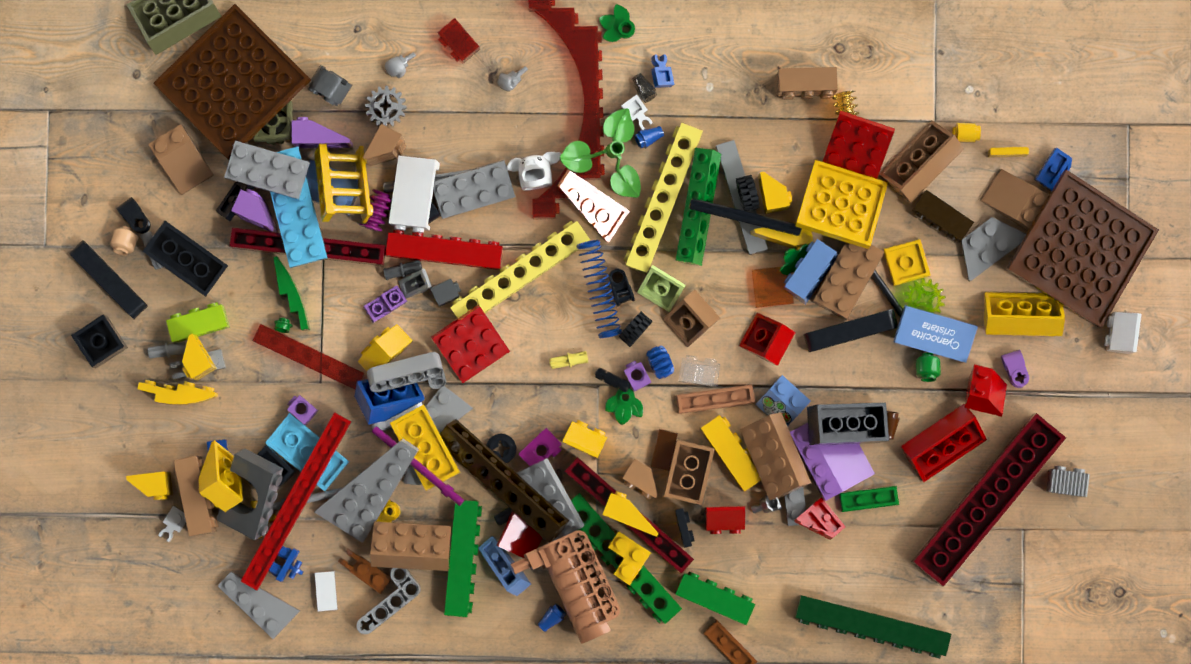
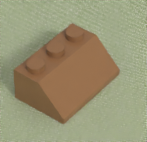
M381 124L363 156L367 165L374 166L397 159L398 155L402 156L407 147L402 134Z

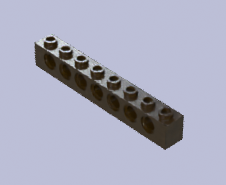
M457 419L445 426L440 435L450 454L457 462L468 469L486 488H489L499 500L509 506L515 514L519 515L528 526L532 527L547 542L550 543L559 536L569 522L562 513Z

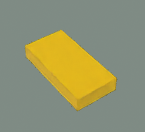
M999 147L988 150V158L1026 157L1029 155L1028 147Z

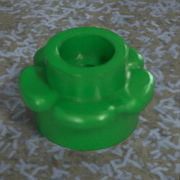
M279 318V320L274 321V329L281 333H289L290 328L293 327L292 324H289L290 320L286 318Z

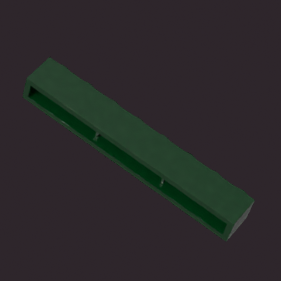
M803 595L799 597L795 618L799 619L798 623L809 625L810 622L817 623L818 628L828 630V627L836 628L835 632L847 635V631L855 633L854 637L866 639V636L874 638L873 642L884 644L885 641L892 642V647L903 649L904 646L911 647L910 651L922 654V650L930 652L929 656L939 659L941 655H947L952 635L948 632Z

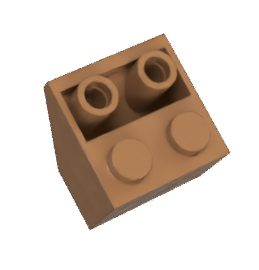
M634 458L622 478L625 480L624 485L632 490L635 487L640 489V494L649 500L652 497L656 499L657 491L651 468Z

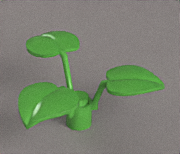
M626 108L612 113L604 121L603 133L605 136L612 138V142L607 145L606 149L590 155V148L586 143L574 141L564 149L560 155V161L570 171L584 173L592 168L591 158L602 154H607L610 158H617L615 168L617 172L610 177L611 189L619 196L637 198L640 196L641 191L637 171L629 165H624L619 169L620 159H622L621 154L625 150L623 143L629 141L634 135V124L630 111Z

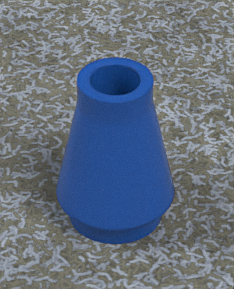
M658 126L638 131L634 137L638 147L646 149L663 137L664 132Z
M558 604L550 606L538 623V626L546 632L564 620L565 611Z

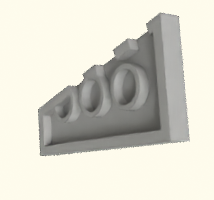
M445 386L437 391L426 406L439 433L443 431L447 424L455 419H461V417L473 409Z

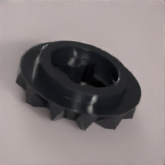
M496 434L486 444L505 463L510 462L516 455L515 441L509 435ZM500 440L504 447H510V449L503 452V457H501L499 451H493V449L499 447Z

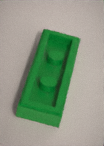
M897 486L839 494L841 512L899 505Z

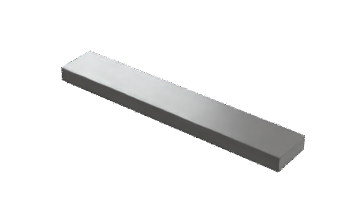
M732 140L716 145L717 152L722 154L720 162L735 209L743 210L736 178L745 176L735 141ZM756 209L747 211L757 214ZM739 221L749 255L768 250L764 239L750 234L751 230L761 227Z

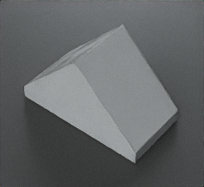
M421 269L398 281L406 299L432 288L425 269Z

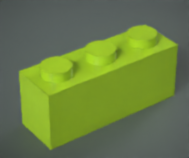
M218 302L208 304L207 308L200 310V308L191 309L188 311L189 314L181 315V313L171 315L170 319L166 320L172 343L186 341L190 334H195L199 337L230 328L224 305H218Z

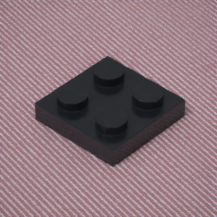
M683 508L677 509L675 514L683 547H691V542L695 540L693 531H688L687 523H690L688 511L684 512Z

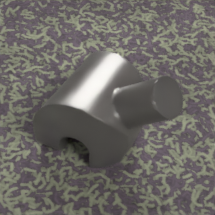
M766 495L760 499L759 504L752 506L751 509L755 514L760 511L764 513L782 509L778 498L769 500Z

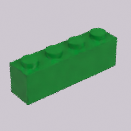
M689 571L688 574H683L675 595L747 626L756 605L752 603L753 598L743 594L742 597L734 595V590L724 587L722 590L716 587L718 583L709 579L706 582L699 580L700 575Z

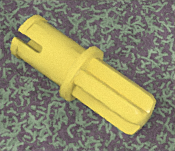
M587 352L567 353L565 356L550 358V367L552 369L565 366L572 368L573 365L588 363Z

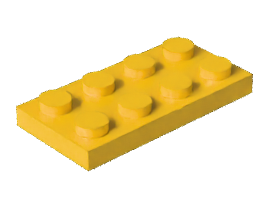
M424 404L390 422L398 440L404 439L419 448L414 458L442 482L460 473ZM414 468L425 491L435 487L433 483Z

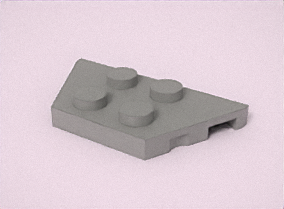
M991 217L961 241L964 252L968 280L972 281L1021 244L1026 234Z

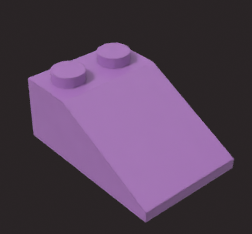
M297 117V120H292V144L294 147L317 148L319 144H327V148H353V143L349 138L312 120H308L307 117Z

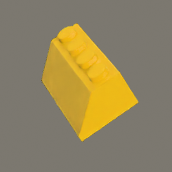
M985 292L984 327L986 335L1063 336L1065 324L1063 305L1047 294Z

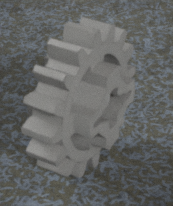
M385 86V90L378 87L377 93L373 90L371 91L373 97H367L370 104H365V107L370 110L366 114L372 115L370 118L371 122L377 120V126L381 123L387 126L390 123L394 127V121L400 123L399 117H405L402 110H406L407 106L402 104L406 100L405 98L400 99L402 93L398 92L396 94V88L394 87L391 91L388 86ZM390 95L395 97L398 103L392 102ZM382 96L381 100L375 102L378 97ZM387 99V102L389 106H391V108H387V111L385 113L384 109L381 106H385ZM374 110L380 111L382 118H379L374 113ZM393 112H397L395 116L390 118V115Z

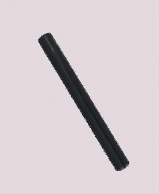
M694 198L691 199L689 209L796 236H799L802 228L796 227L795 223Z

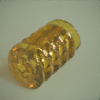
M855 91L840 92L832 97L833 100L838 101L834 103V107L840 108L835 111L836 115H839L840 110L853 115L860 114V112L853 110L858 107V104L852 103V101L857 99V97L851 96Z

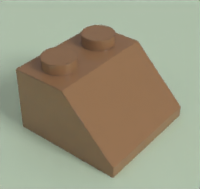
M696 290L686 296L663 318L666 324L687 347L720 319Z

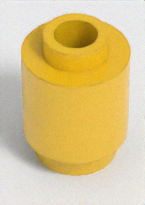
M957 123L956 127L953 126L952 134L955 135L959 142L980 141L981 127L975 123Z

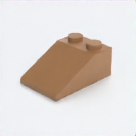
M181 124L148 144L181 195L214 176L188 132Z
M1001 169L981 199V202L1021 228L1029 231L1049 195Z

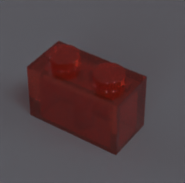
M456 18L437 32L440 37L438 41L444 48L449 47L452 51L450 55L456 62L460 60L464 64L480 50V46Z

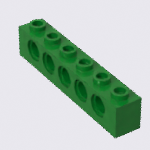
M695 148L675 260L684 264L702 266L711 214L689 209V204L692 198L713 203L722 155L713 149Z

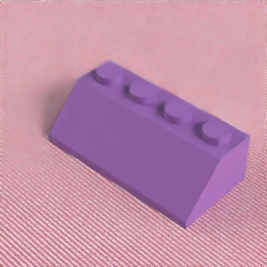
M250 189L246 191L240 190L231 211L242 220L269 232L277 233L270 210L264 203L265 200L255 191Z

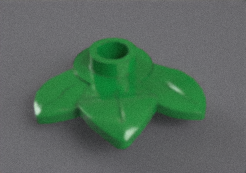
M615 5L613 15L599 17L601 26L607 30L603 35V39L606 41L617 42L621 38H630L635 33V25L630 21V14L621 5ZM624 26L629 27V31L623 32L622 28Z
M804 244L799 250L791 248L785 252L783 260L786 264L780 268V272L783 275L796 271L795 265L801 257L804 259L807 255L806 249L808 245Z
M631 388L627 392L618 390L615 396L607 400L605 411L615 412L618 423L624 425L630 420L632 415L636 417L643 416V404L639 399L635 398V393ZM628 394L629 398L627 400L622 399V395Z

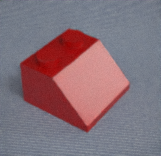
M756 313L739 346L761 359L778 366L796 332L776 320Z
M974 364L968 380L964 408L1002 417L1007 384L994 369Z
M745 506L705 507L706 531H710V534H722L721 530H729V534H741V530H745Z

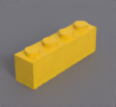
M719 415L701 427L700 430L715 449L740 488L745 492L761 481L760 476L750 460L752 457L747 448L743 450L739 444L742 442L736 432L732 434L729 429L731 426L725 416L721 418Z

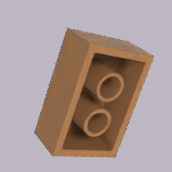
M837 67L781 68L777 73V96L782 97V100H793V97L801 96V99L804 100L813 99V96H820V99H830L838 90Z
M677 440L664 497L702 505L715 449Z

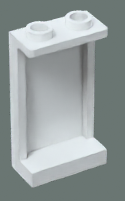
M398 156L389 224L395 230L405 231L406 228L413 229V232L424 233V230L430 231L428 222L435 173L439 171L440 165L437 160Z

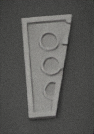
M230 572L218 587L272 639L300 612L297 608L269 594L267 591L261 588L257 591L242 583V577Z

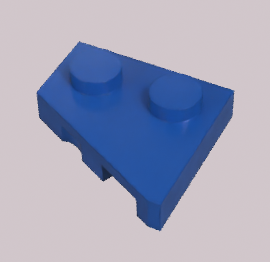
M1054 148L1034 180L1052 191L1063 171L1070 170L1072 158L1060 149Z

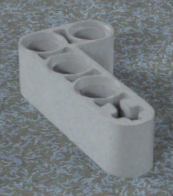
M436 352L375 366L367 371L370 390L373 392H382L428 380L429 386L433 389H439L446 385L440 355Z
M393 568L391 570V579L398 589L358 620L357 630L361 634L373 632L420 594L421 587L408 569H402L405 572V576L401 580L397 579L394 573L397 569L402 568ZM409 584H414L417 588L414 595H410L406 591ZM393 596L401 598V605L399 607L392 605L391 599ZM378 608L385 609L386 617L384 619L377 617L376 611ZM372 614L373 619L376 622H378V624L376 625L375 622H372L369 625V630H363L362 621L364 620V622H368L369 620H371L372 618L369 617V615Z

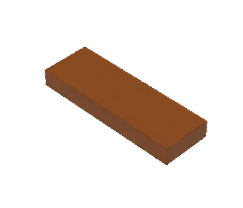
M718 620L703 633L733 664H756L758 662Z

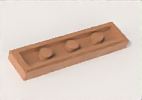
M752 384L676 395L679 414L755 404Z

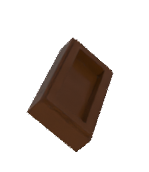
M659 429L651 467L670 471L678 433Z

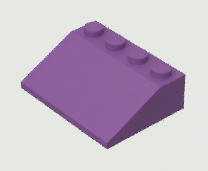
M808 423L790 432L798 453L824 501L875 474L859 444L810 446Z

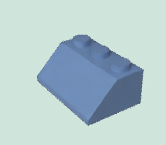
M309 160L310 165L306 177L313 202L320 204L315 161ZM331 179V186L334 188L359 189L357 179ZM333 196L332 198L335 205L353 206L357 196Z
M818 239L815 243H810L806 249L807 255L804 259L802 257L795 265L796 271L794 274L790 273L784 282L786 284L785 289L805 305L837 259V252Z

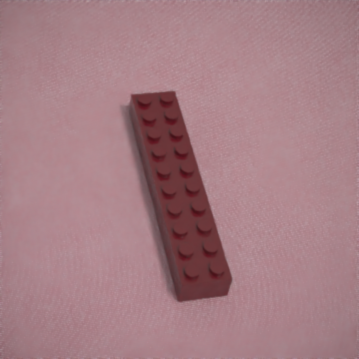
M1034 413L911 562L936 583L944 587L1064 442L1066 437L1039 414Z

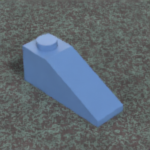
M492 536L478 549L506 591L518 596L531 583L523 571L516 575L514 574L510 564L515 561L505 549L496 546L498 541Z

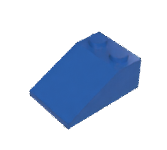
M368 379L357 381L354 395L368 425L387 421L425 399L417 383L382 392H373L370 390Z

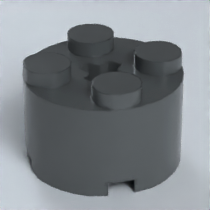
M320 65L308 84V90L316 95H324L325 101L338 106V104L341 105L353 85L338 74L328 71L326 67Z

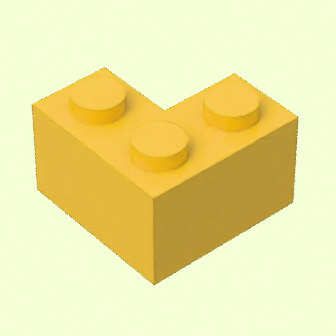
M397 324L393 328L387 327L380 334L381 337L377 335L369 342L371 346L368 345L361 352L362 357L358 362L366 371L372 367L390 363L413 340Z
M619 531L608 546V548L624 558L614 575L630 585L651 552Z

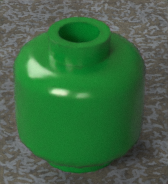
M923 353L921 357L916 359L917 377L923 382L936 381V378L941 375L940 359L934 356L933 353Z

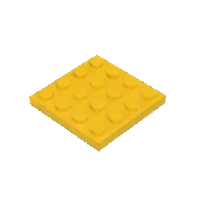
M815 160L796 227L870 249L888 182Z

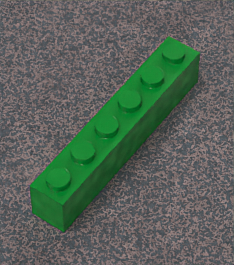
M465 500L461 506L455 503L444 615L468 617V613L472 614L473 602H470V594H474L475 583H472V575H476L477 563L473 562L474 556H478L479 544H475L476 536H480L481 525H477L478 517L482 516V506H479L478 501Z

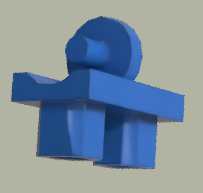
M282 546L278 556L286 560L285 564L281 566L274 562L269 569L277 577L276 580L283 582L290 569L292 571L288 577L294 579L296 573L303 574L304 571L299 569L303 562L297 560L295 565H292L300 552L299 550Z

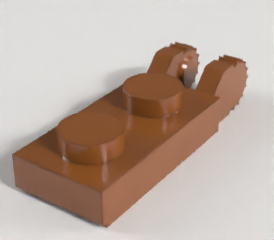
M347 548L345 551L347 555L356 559L357 562L354 566L342 558L338 562L349 569L353 575L382 594L392 580L391 577L378 567H371V562Z

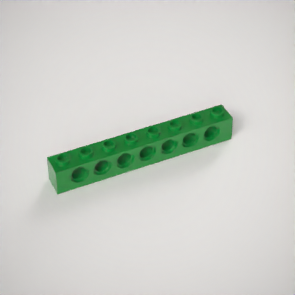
M579 493L571 502L577 513L585 511L588 514V519L583 522L585 526L578 530L586 533L594 551L599 549L603 554L601 559L607 565L612 564L617 569L619 565L616 564L615 557L619 554L613 550L605 551L602 548V543L605 540L612 541L616 534ZM593 525H597L601 529V533L596 537L589 533V529ZM644 565L639 571V577L626 586L633 595L636 592L641 597L639 601L646 609L650 607L655 612L652 616L659 624L662 621L666 624L682 610L680 605ZM644 583H649L652 586V591L649 594L641 592V586ZM659 597L665 601L664 607L660 609L654 606V600Z

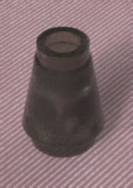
M642 73L632 78L639 98L644 103L653 100L657 96L656 88Z

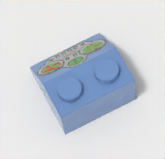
M782 375L755 405L767 416L781 412L788 427L811 401Z

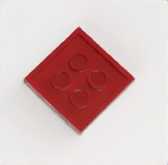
M840 110L822 162L877 179L895 128Z
M479 304L431 336L462 383L510 352Z

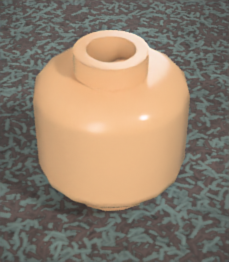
M123 226L122 228L115 229L110 243L114 253L127 256L134 252L138 236L131 227Z

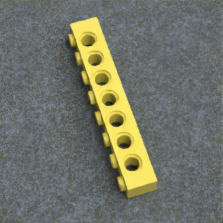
M681 123L680 127L676 126L672 136L675 138L673 145L669 144L665 153L668 155L666 163L662 161L658 171L662 174L659 180L655 179L651 189L655 192L652 198L648 197L644 207L647 208L645 216L641 215L638 226H641L638 233H634L631 243L634 244L631 251L627 250L625 255L626 267L647 275L691 164L695 148H697L703 133L702 130ZM682 140L687 141L689 147L685 150L678 147V143ZM679 158L682 165L680 167H673L671 160ZM672 176L675 182L672 185H667L664 182V178ZM659 194H666L668 200L665 203H660L657 200ZM658 211L661 214V218L657 221L650 218L651 212ZM651 229L654 232V236L650 239L645 238L643 231ZM643 246L647 249V254L639 256L636 253V249Z
M570 221L563 226L564 230L559 234L554 232L548 236V241L543 245L541 243L536 244L531 248V253L528 255L524 253L517 257L515 264L512 266L507 264L501 268L499 275L496 277L491 275L485 279V284L480 288L475 286L468 291V296L465 298L459 297L452 302L453 306L450 308L456 317L459 318L470 311L467 309V303L470 300L476 301L484 313H487L579 250L576 246L590 241L578 221L575 223ZM564 236L572 238L570 245L562 244L561 240ZM553 246L556 248L557 252L554 256L546 254L548 247ZM533 257H538L541 260L538 267L530 265V260ZM517 268H522L525 270V275L517 278L514 275V271ZM501 279H507L509 286L502 289L498 286V282ZM487 289L493 291V297L489 300L484 299L482 296L483 292Z

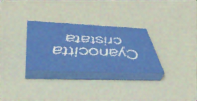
M905 305L893 342L966 363L978 326Z

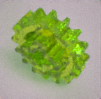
M922 278L920 284L915 280L913 282L914 287L908 286L910 292H904V295L908 296V299L903 300L904 303H908V306L914 308L922 307L925 311L931 313L942 312L939 306H945L941 300L945 299L946 296H941L940 294L943 289H937L939 283L932 285V279L925 283L924 278ZM923 287L931 288L933 291H925ZM916 291V299L912 302L913 292ZM922 294L924 297L932 295L927 300V304L925 302L917 303L922 298ZM937 297L936 306L933 308V299Z

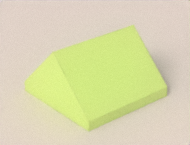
M652 265L637 293L670 312L686 285Z

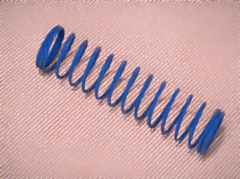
M592 240L580 243L576 247L577 249H585L593 246H600L592 251L579 254V256L601 253V255L597 257L581 261L580 263L590 261H603L597 265L584 268L582 270L584 271L594 268H605L597 273L584 276V278L598 275H607L606 277L599 279L597 281L586 283V285L608 282V284L602 287L588 290L587 292H593L597 290H610L602 295L589 298L590 300L601 297H612L611 299L604 301L602 303L591 305V307H595L604 304H614L613 306L607 309L593 312V314H598L601 312L615 311V313H613L612 315H609L604 318L595 319V321L613 318L617 319L612 323L596 327L597 329L607 326H619L616 329L607 330L598 334L599 338H609L621 334L622 329H619L621 325L614 324L619 320V318L612 317L617 313V310L611 309L616 304L613 302H609L614 298V296L607 295L612 291V289L604 288L610 284V281H605L604 279H606L609 275L606 273H602L607 269V267L599 266L603 264L605 260L597 259L603 255V252L597 251L602 247L601 245H599L601 242L600 240Z

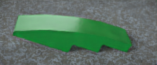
M277 256L273 257L279 294L281 296H288L290 313H298L301 330H310L306 309L294 280L280 258Z

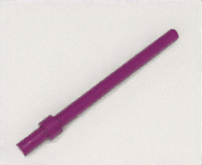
M377 426L372 430V433L390 448L397 444ZM415 458L412 460L410 465L439 488L441 494L446 498L449 497L459 506L463 504L465 500L453 491L454 488L442 482Z

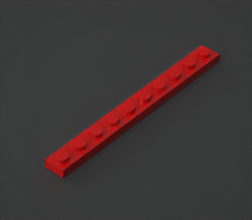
M334 412L242 577V583L257 591L259 590L352 421Z

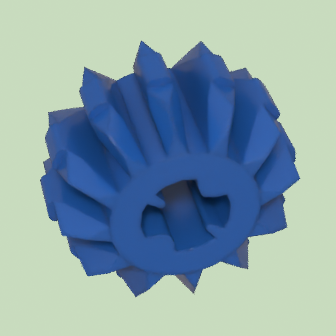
M664 346L653 347L647 352L646 356L658 379L666 378L674 372L673 363Z

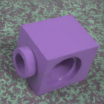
M633 361L626 365L627 369L624 370V373L634 392L651 384V380L641 362ZM632 371H641L642 378L640 380L632 379Z
M301 395L298 397L294 396L287 404L290 406L287 410L304 425H307L319 411ZM302 403L305 404L306 412L298 414L297 406Z

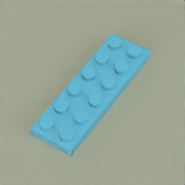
M298 146L277 152L302 160ZM307 177L305 178L299 200L270 192L289 267L293 268L327 259Z

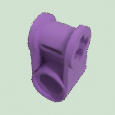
M1020 349L1001 355L1011 384L1016 388L1025 386L1029 382V375ZM1017 374L1024 376L1022 383L1015 380Z

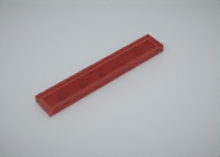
M260 324L252 340L356 390L357 381H361L365 374Z

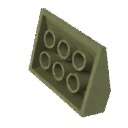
M133 0L126 4L155 55L222 17L212 0Z

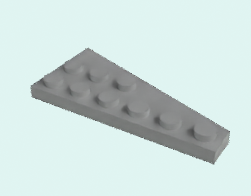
M404 439L400 440L314 512L363 543L419 448Z

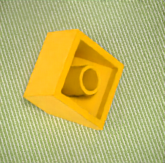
M760 172L758 181L765 214L788 210L792 202L791 191H787L786 186L767 173Z
M190 334L182 360L184 365L182 370L187 378L198 381L217 368L199 337L195 334Z
M577 420L576 423L572 421L562 442L598 459L607 440V437L604 436L605 432L597 428L592 431L587 428L588 424Z
M164 471L126 476L128 482L147 497H153V500H166L168 495H173L170 472Z

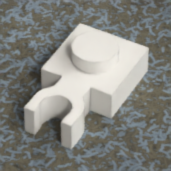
M635 95L621 105L623 109H629L632 121L636 118L638 119L642 130L645 129L642 125L643 120H647L650 125L653 123L649 117L643 114L648 109L638 95Z
M173 506L163 521L167 527L161 530L158 536L162 537L164 532H168L169 538L167 541L170 542L173 538L174 530L180 533L186 524L184 512Z

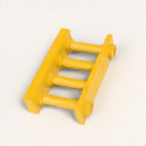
M319 144L316 148L314 156L322 222H329L335 213L361 214L362 223H366L370 216H372L373 206L370 205L366 162L363 159L365 154L364 146H359L355 154H332L327 151V144ZM329 162H355L356 172L332 171V169H329ZM331 179H357L359 189L334 188L331 186ZM357 196L360 198V206L335 205L332 197Z

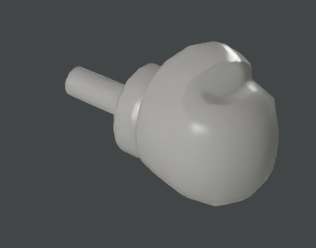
M413 52L405 58L400 55L388 60L385 63L386 72L391 77H403L406 73V67H408L407 61L416 56Z
M523 67L517 73L514 71L509 74L501 73L498 79L499 87L508 92L513 90L521 81L520 76L528 70L527 67Z

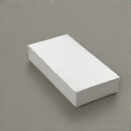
M335 571L315 573L318 611L338 610Z

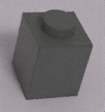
M452 279L430 288L439 307L460 297L458 293L461 292L457 281L453 282Z

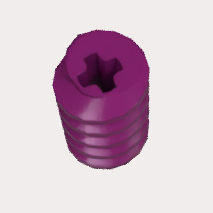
M373 189L372 191L376 195L369 197L373 201V203L370 202V205L373 206V214L365 224L359 225L373 231H382L383 229L378 225L385 224L381 218L388 217L384 210H391L387 203H392L390 195Z

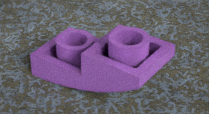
M395 286L366 304L363 308L371 321L375 323L405 304L407 300L399 287Z

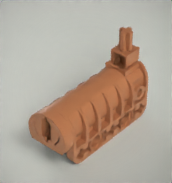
M581 530L574 531L524 554L525 558L510 564L515 575L529 568L530 570L540 566L543 569L547 568L581 644L611 631L607 622L620 614V606L585 532ZM578 538L579 541L575 543L574 539ZM582 553L587 556V562L582 560ZM592 573L595 574L593 578L590 577ZM598 589L603 591L602 598L598 596ZM610 608L611 611L607 614L606 610Z

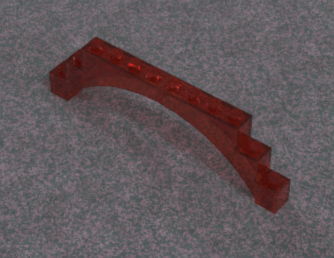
M528 0L529 12L538 14L558 33L575 61L584 97L583 123L578 141H582L589 146L590 155L604 150V145H600V137H604L603 126H600V118H603V107H599V100L603 99V88H599V81L603 80V71L599 69L598 63L602 62V50H598V43H602V31H598V26H575V24H579L578 13H575L574 8H552V6H555V0ZM604 154L591 158L592 168L587 172L573 173L585 181L601 180V175H605V164H601V156H604ZM565 168L560 177L539 198L532 199L533 220L556 219V214H560V204L556 203V200H569V198L557 185L569 169Z

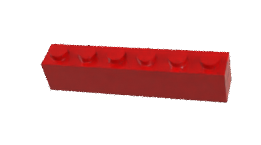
M393 230V233L388 232L387 257L493 270L501 269L503 246H499V242L488 241V244L480 243L481 240L469 239V242L461 241L462 238L450 237V240L442 239V235L431 234V237H423L424 234L419 232H412V235L404 234L405 231Z

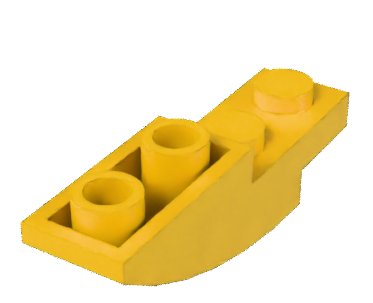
M145 380L144 383L139 382L137 388L138 390L156 394L154 402L172 405L196 404L209 401L218 396V393L213 392L214 388L203 386L202 389L195 388L194 383L184 381V384H178L177 391L174 390V386L164 384L162 388L156 386V382Z

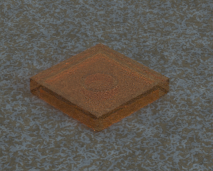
M781 267L751 270L756 308L794 304L793 295L785 289L786 284L784 282L788 275H783L780 272Z

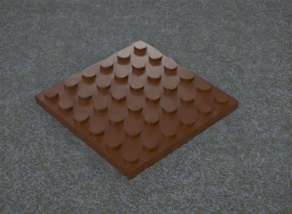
M234 4L153 84L230 160L235 141L246 144L311 79Z
M1064 170L1006 269L1098 328H1102L1159 229L1070 171Z

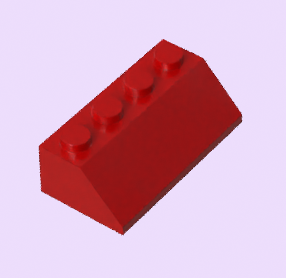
M965 404L956 408L901 446L906 458L923 482L987 440L976 416L969 409L964 408Z

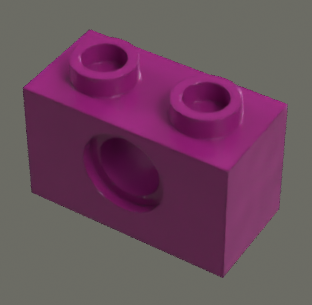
M545 428L519 455L531 466L549 458L551 455L554 458L562 450L560 448L562 444ZM540 445H544L547 448V453L544 456H539L536 453V449Z

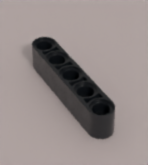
M84 240L69 253L133 319L148 307Z
M894 309L808 332L803 334L808 353L896 329L898 328Z

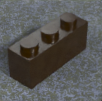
M928 190L923 193L912 209L915 212L914 216L921 221H928L931 223L930 227L937 232L943 231L947 234L945 237L954 243L956 241L960 243L974 223V221Z

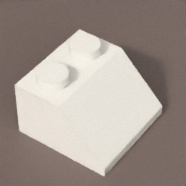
M1114 312L1108 317L1107 327H1110L1109 335L1105 337L1107 351L1124 354L1137 352L1141 314Z

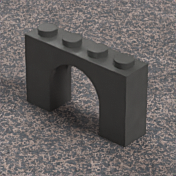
M243 449L234 454L230 471L252 483L258 495L256 508H250L239 503L226 512L219 509L217 521L256 540L264 536L268 531L267 525L273 514L272 507L278 496L277 489L282 481L283 468L247 449Z

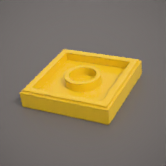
M921 239L883 249L893 286L931 276Z

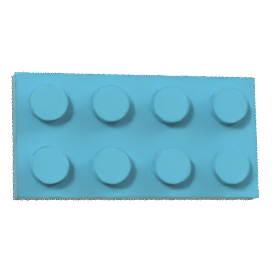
M289 413L265 443L301 472L320 437ZM335 451L317 486L326 491L350 461Z

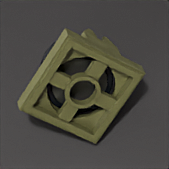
M292 101L284 106L254 136L255 142L266 141L268 144L275 145V143L283 144L285 140L292 139Z

